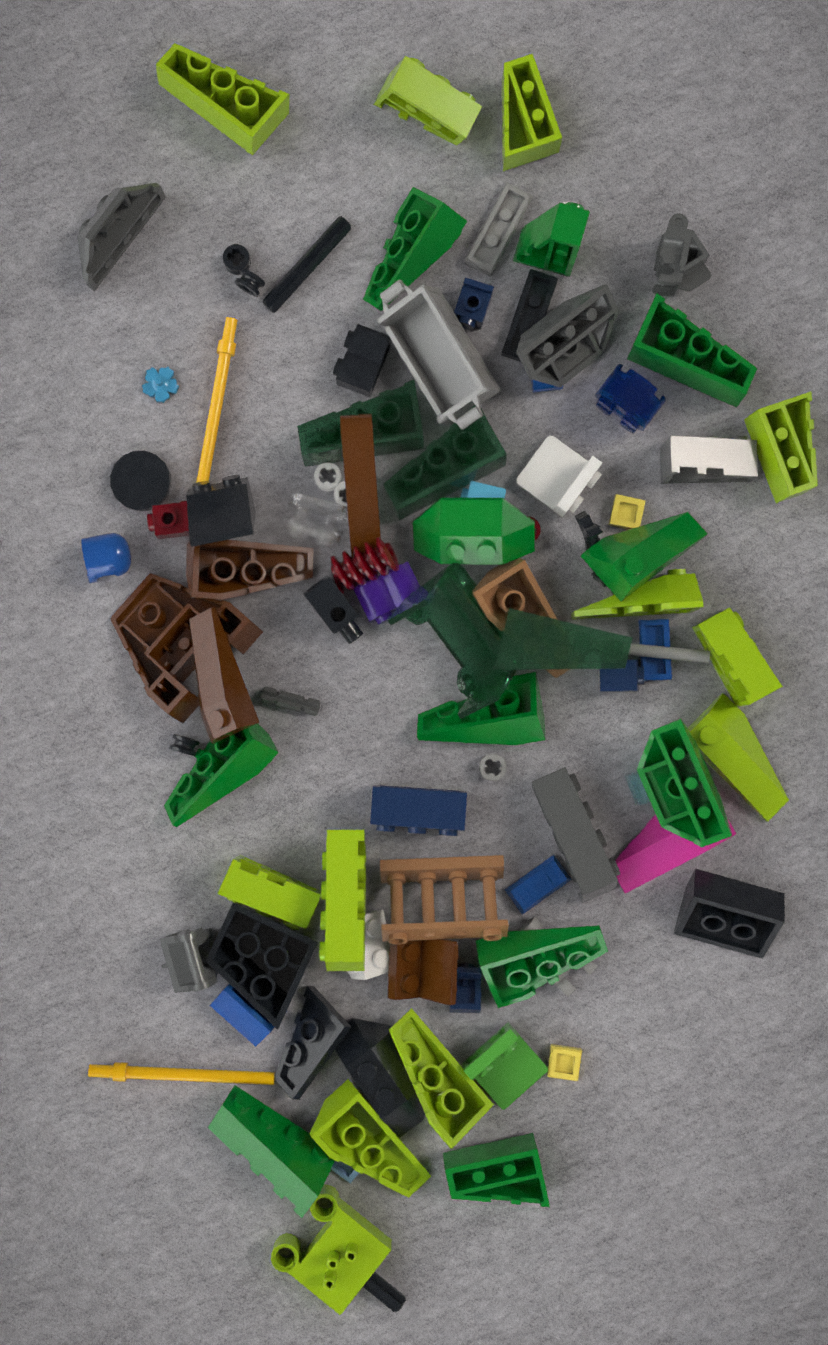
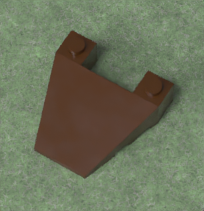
M149 573L110 619L125 650L129 652L135 671L140 675L145 685L144 689L147 695L168 715L184 723L199 706L198 695L184 683L195 670L189 619L211 607H215L229 644L243 655L263 631L230 602L190 598L189 588Z

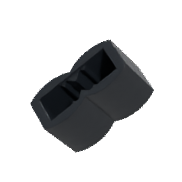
M357 324L354 331L349 330L344 342L347 352L343 359H337L333 370V375L337 376L336 384L371 397L392 344L389 335Z

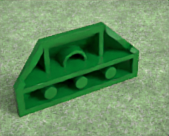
M441 497L420 516L415 518L412 523L414 551L439 564L503 565L535 552V521L524 515L504 498Z
M678 719L652 730L638 764L637 772L661 827L694 842V844L700 847H705L731 837L732 833L721 797L701 751L683 720Z

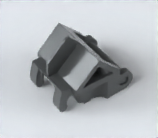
M681 213L674 214L670 218L667 230L660 239L653 271H656L655 275L658 277V282L664 286L655 284L652 289L654 294L674 296L677 289L691 292L711 278V272L705 265L710 255L695 232L687 229L688 219Z
M189 928L160 938L166 961L161 967L168 968L175 993L200 991L217 983V974L219 973L208 963H202L198 950L199 945L213 937L211 928L205 930L198 928L191 931Z

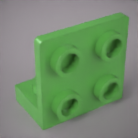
M509 1022L462 1063L463 1071L471 1080L475 1078L502 1110L509 1107L548 1072L546 1064Z

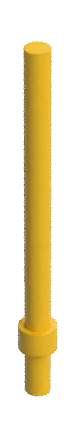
M226 317L222 340L218 341L216 353L219 354L196 483L209 481L230 360L231 357H234L236 349L234 338L238 320L232 317Z
M115 1062L114 1065L90 1064L88 1069V1077L112 1078L113 1081L126 1082L127 1079L274 1085L275 1072L128 1066V1063Z

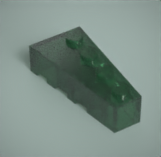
M507 608L493 669H622L626 667L633 638Z

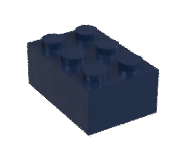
M374 785L372 789L370 824L377 825V831L395 832L396 826L408 827V833L426 834L427 828L438 829L439 835L458 836V830L465 831L467 792Z

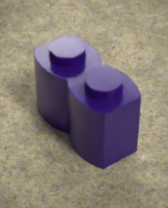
M408 561L399 565V571L395 572L390 569L387 576L379 575L377 580H368L365 585H358L353 589L369 622L376 621L378 625L394 618L392 612L402 607L405 611L417 607L421 604L420 598L424 597V593Z

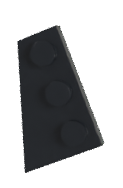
M306 986L303 995L306 997L302 1011L297 1012L294 1024H296L291 1042L286 1043L274 1077L292 1100H300L351 1028L348 1022L314 986Z

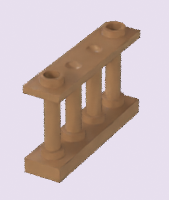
M504 855L380 860L381 883L390 885L391 924H381L383 942L389 941L390 944L401 945L411 940L483 938L486 941H497L502 937H507L508 919L498 920L495 881L503 879ZM467 880H480L483 882L485 920L466 921L464 882ZM436 881H449L452 883L454 922H435L433 884ZM405 882H418L421 884L423 923L404 924L402 885Z

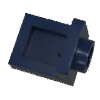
M469 963L457 965L456 1004L449 1006V1013L481 1012V968Z

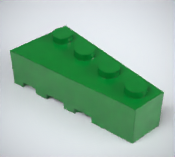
M656 293L627 360L737 408L746 396L758 368L726 344L722 346L711 337L712 334L703 327L701 329L686 319L687 315L678 308L674 310L664 302L665 298Z

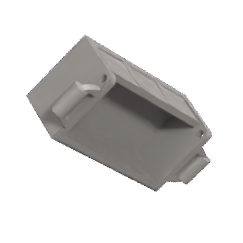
M399 279L380 294L384 314L376 320L380 326H386L385 330L397 348L399 355L405 361L419 388L437 414L436 420L438 423H456L463 430L483 416L481 404L499 393L501 389L440 289L423 284L414 291ZM406 290L408 295L390 308L388 303Z

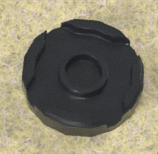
M145 450L132 451L123 455L114 464L110 474V487L115 498L126 508L136 511H150L153 505H161L168 497L171 487V474L166 463L156 454Z

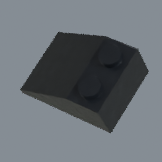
M231 475L224 477L221 483L210 484V481H201L194 483L192 488L188 489L186 499L191 547L254 534L256 511L248 477L240 478V475Z

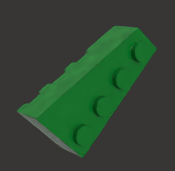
M236 1085L233 1086L208 1126L237 1156L242 1154L249 1161L250 1169L257 1176L263 1174L275 1186L273 1191L281 1199L286 1196L296 1206L294 1211L303 1218L319 1196L335 1162L322 1150L307 1131Z

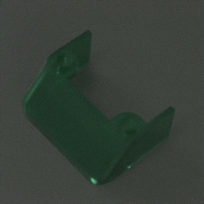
M453 563L406 597L387 621L390 625L404 618L415 625H422L428 621L461 666L457 673L456 683L460 692L467 697V700L458 712V716L462 719L501 698L523 662L524 656L522 649L485 617L472 594V591L477 586L462 565Z

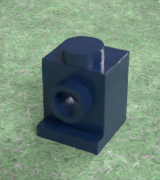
M465 277L454 310V314L463 328L469 330L482 328L493 295L494 286ZM472 301L478 303V306L471 308L468 306L467 302Z

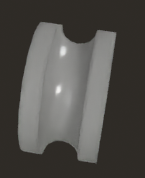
M497 754L485 755L479 763L480 774L490 781L501 779L507 770L505 760ZM488 759H491L493 762L497 760L500 762L501 767H498L500 769L498 775H494L492 772L489 774L485 773L484 767L488 766L484 764Z

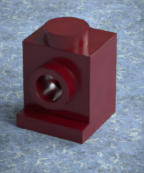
M187 501L153 505L152 513L147 514L149 531L155 532V536L158 539L189 536ZM167 514H172L174 517L173 522L170 524H165L163 521Z

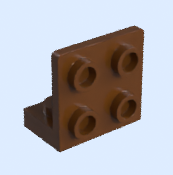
M447 939L411 940L401 945L390 944L388 998L393 1000L422 998L445 1005H455L458 943Z

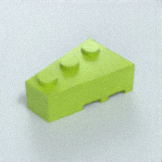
M406 55L389 73L373 104L381 109L386 104L400 111L398 117L407 121L409 116L425 124L424 130L454 145L460 144L467 138L482 108L471 94L464 91L460 92L450 85L448 79L441 75H434L425 69V65L416 58H409Z
M729 607L693 626L692 629L704 650L710 651V661L736 706L751 705L783 686L759 652L756 643L743 628L744 623L740 615L736 611L733 612Z
M241 854L232 860L217 893L234 903L252 907L255 909V912L269 918L274 916L282 919L284 925L295 930H300V927L307 929L321 898V890Z

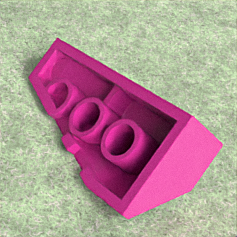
M655 814L636 838L615 859L620 871V875L616 876L618 883L626 894L703 854L731 837L705 847H700L694 844V842L662 828ZM728 820L732 836H734L737 833L735 832L733 826Z

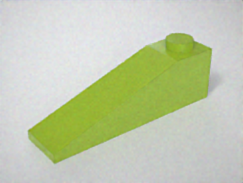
M411 1008L389 1029V1032L429 1124L448 1147L452 1149L494 1104L479 1086L467 1076L461 1065Z

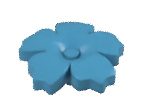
M153 367L146 370L147 375L145 379L148 383L142 385L144 394L149 395V397L155 396L157 403H164L170 398L169 393H177L179 386L177 380L173 378L174 371L169 367L160 368L159 373Z

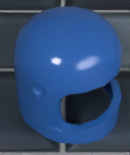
M107 533L81 539L89 583L98 582L99 578L103 576L116 575L118 577L129 570L131 566V552L126 539L120 534Z

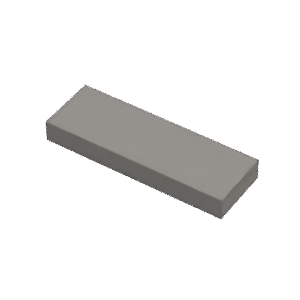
M506 182L465 259V264L490 277L492 276L530 205L533 195Z

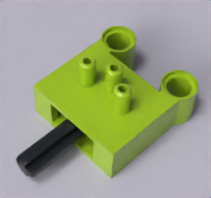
M324 1184L319 1196L311 1205L310 1211L316 1220L327 1223L303 1253L301 1252L300 1240L295 1235L288 1233L280 1235L272 1249V1265L280 1272L289 1273L339 1315L344 1312L362 1287L393 1312L399 1311L403 1307L406 1297L375 1272L390 1253L392 1239L342 1200L335 1187ZM323 1197L328 1198L333 1202V1206L327 1209L322 1208L318 1205L317 1201ZM284 1247L289 1248L293 1251L294 1255L285 1258L280 1255L278 1250Z

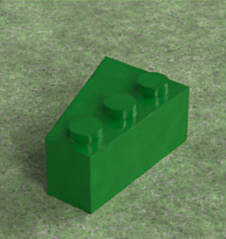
M559 202L522 227L513 262L570 277L590 211L585 210L578 203L568 202L564 204Z
M533 1133L443 1153L444 1168L451 1199L491 1202L492 1199L510 1201L511 1204L521 1205V1202L538 1203L540 1207H550Z

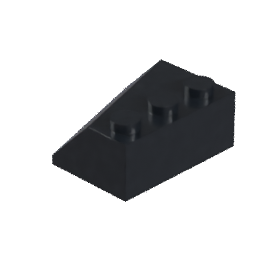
M233 903L208 954L206 962L278 1030L319 941L237 903Z

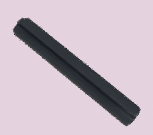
M339 216L263 299V304L272 313L277 312L351 230V225L345 218Z

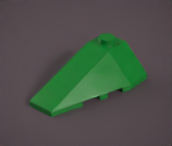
M415 187L411 189L395 216L393 222L397 227L392 239H386L383 248L387 250L382 263L375 267L363 300L380 311L383 310L380 294L399 279L409 287L452 247L467 223L466 219L444 202Z
M688 512L604 537L582 553L580 557L622 602L705 538L708 533Z
M536 672L505 677L497 681L498 686L481 692L479 688L471 692L472 697L458 703L451 700L418 714V740L499 745H521L544 741L545 717Z
M258 723L217 743L211 744L209 740L204 750L200 748L197 750V754L194 756L197 758L195 765L189 774L182 775L164 805L173 826H180L257 776L279 753L270 735Z
M599 925L508 931L507 937H502L497 941H486L483 938L476 940L480 968L498 1008L531 998L536 995L535 990L547 982L553 985L560 980L559 975L569 969L578 970L608 952Z

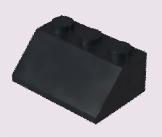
M695 868L684 891L674 934L763 959L785 922V893Z

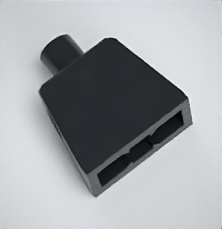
M326 575L303 593L333 634L339 631L348 644H351L363 635V632L354 621L358 614L329 576ZM339 607L343 615L335 620L331 615V611L333 608Z

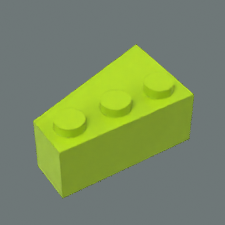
M533 53L505 62L503 66V171L557 154L560 150L562 135Z
M812 391L760 408L744 419L751 440H757V456L776 504L802 495L818 486L816 450L812 445L814 419H811L810 415Z

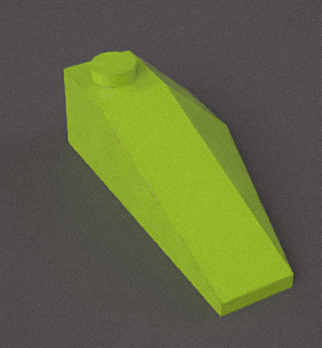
M686 569L667 570L668 575H663L646 582L622 602L613 595L575 610L571 613V620L692 613L704 606L695 573L686 574Z
M721 693L688 727V730L695 739L704 761L768 822L789 799L745 714L724 693Z
M349 1079L324 1100L309 1134L331 1159L347 1164L355 1171L378 1180L380 1184L408 1198L431 1177L430 1173L390 1127L383 1122L372 1105Z

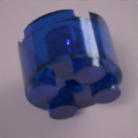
M617 364L595 393L598 399L596 407L608 416L613 412L622 419L620 425L633 434L637 429L644 431L664 405L666 398L663 395L659 400L655 395L658 389L651 382L632 369H629L627 373L621 371L624 365Z

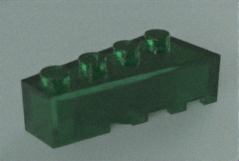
M415 380L405 382L404 386L394 390L388 389L380 392L379 396L364 402L358 401L350 404L349 408L337 413L333 411L298 425L304 466L343 461L340 416L372 414L375 456L424 449V435Z
M484 413L481 418L463 430L458 424L453 423L447 432L437 440L432 441L426 447V450L415 459L409 461L383 484L385 495L400 521L435 503L441 497L444 498L470 485L471 481H477L506 466L507 454Z

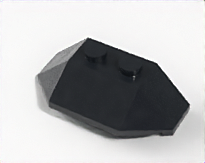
M351 1018L347 1021L351 1028L335 1050L345 1068L377 1114L400 1138L424 1120L425 1112L389 1032L392 1025Z

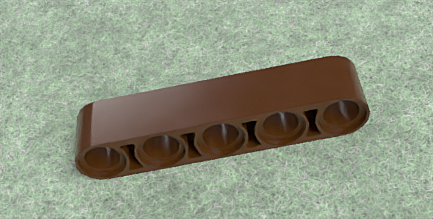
M372 414L340 416L351 557L354 556L353 547L357 546L363 553L365 552V542L368 541L375 548L376 537L381 538Z

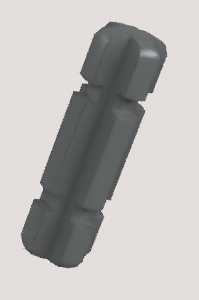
M264 687L262 690L261 702L273 705L275 703L278 707L297 712L302 710L305 711V714L317 716L320 709V701L308 698L307 700L304 699V696L282 690L277 692V689Z

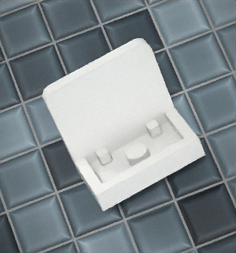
M548 436L519 474L516 483L520 488L563 518L568 510L574 513L584 500L580 496L586 486L592 489L602 474L597 470L602 462L594 456L587 461L556 437Z

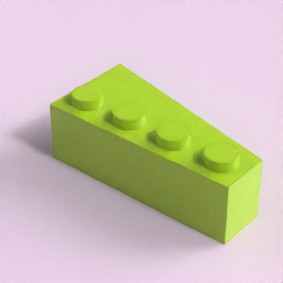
M176 43L156 63L158 84L252 156L289 114L290 94L282 90L276 92L267 88L266 83L255 78L252 81L238 75L237 70L228 66L223 68L211 63L210 58Z
M327 830L326 852H322V870H326V881L321 882V900H326V911H321L320 929L325 930V941H320V961H325L327 971H365V830Z

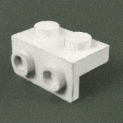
M383 910L365 913V971H347L351 979L367 980L389 972L390 943L389 941L383 942L381 924H386Z

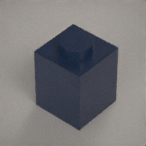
M638 660L599 661L600 692H639V685H645L644 666L639 667Z

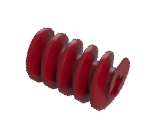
M376 537L375 548L367 541L364 543L365 552L362 553L355 546L353 547L354 556L350 557L346 551H343V561L341 562L334 555L331 556V571L335 583L342 594L345 591V587L353 590L356 587V582L361 586L365 585L367 577L372 581L377 580L378 572L383 576H387L389 574V566L393 571H399L396 554L389 542L384 543L380 537Z

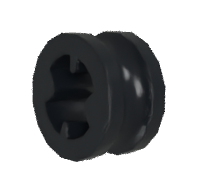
M233 244L225 249L223 262L228 272L234 275H241L240 272L243 268L249 270L251 258L244 246ZM239 253L244 262L239 261L240 265L234 266L230 257L234 259V254Z
M243 268L240 272L242 277L240 279L236 278L235 284L246 293L258 297L260 294L258 289L264 287V280L255 273Z
M173 734L175 742L170 745L169 749L196 756L197 752L194 749L195 746L200 744V741Z

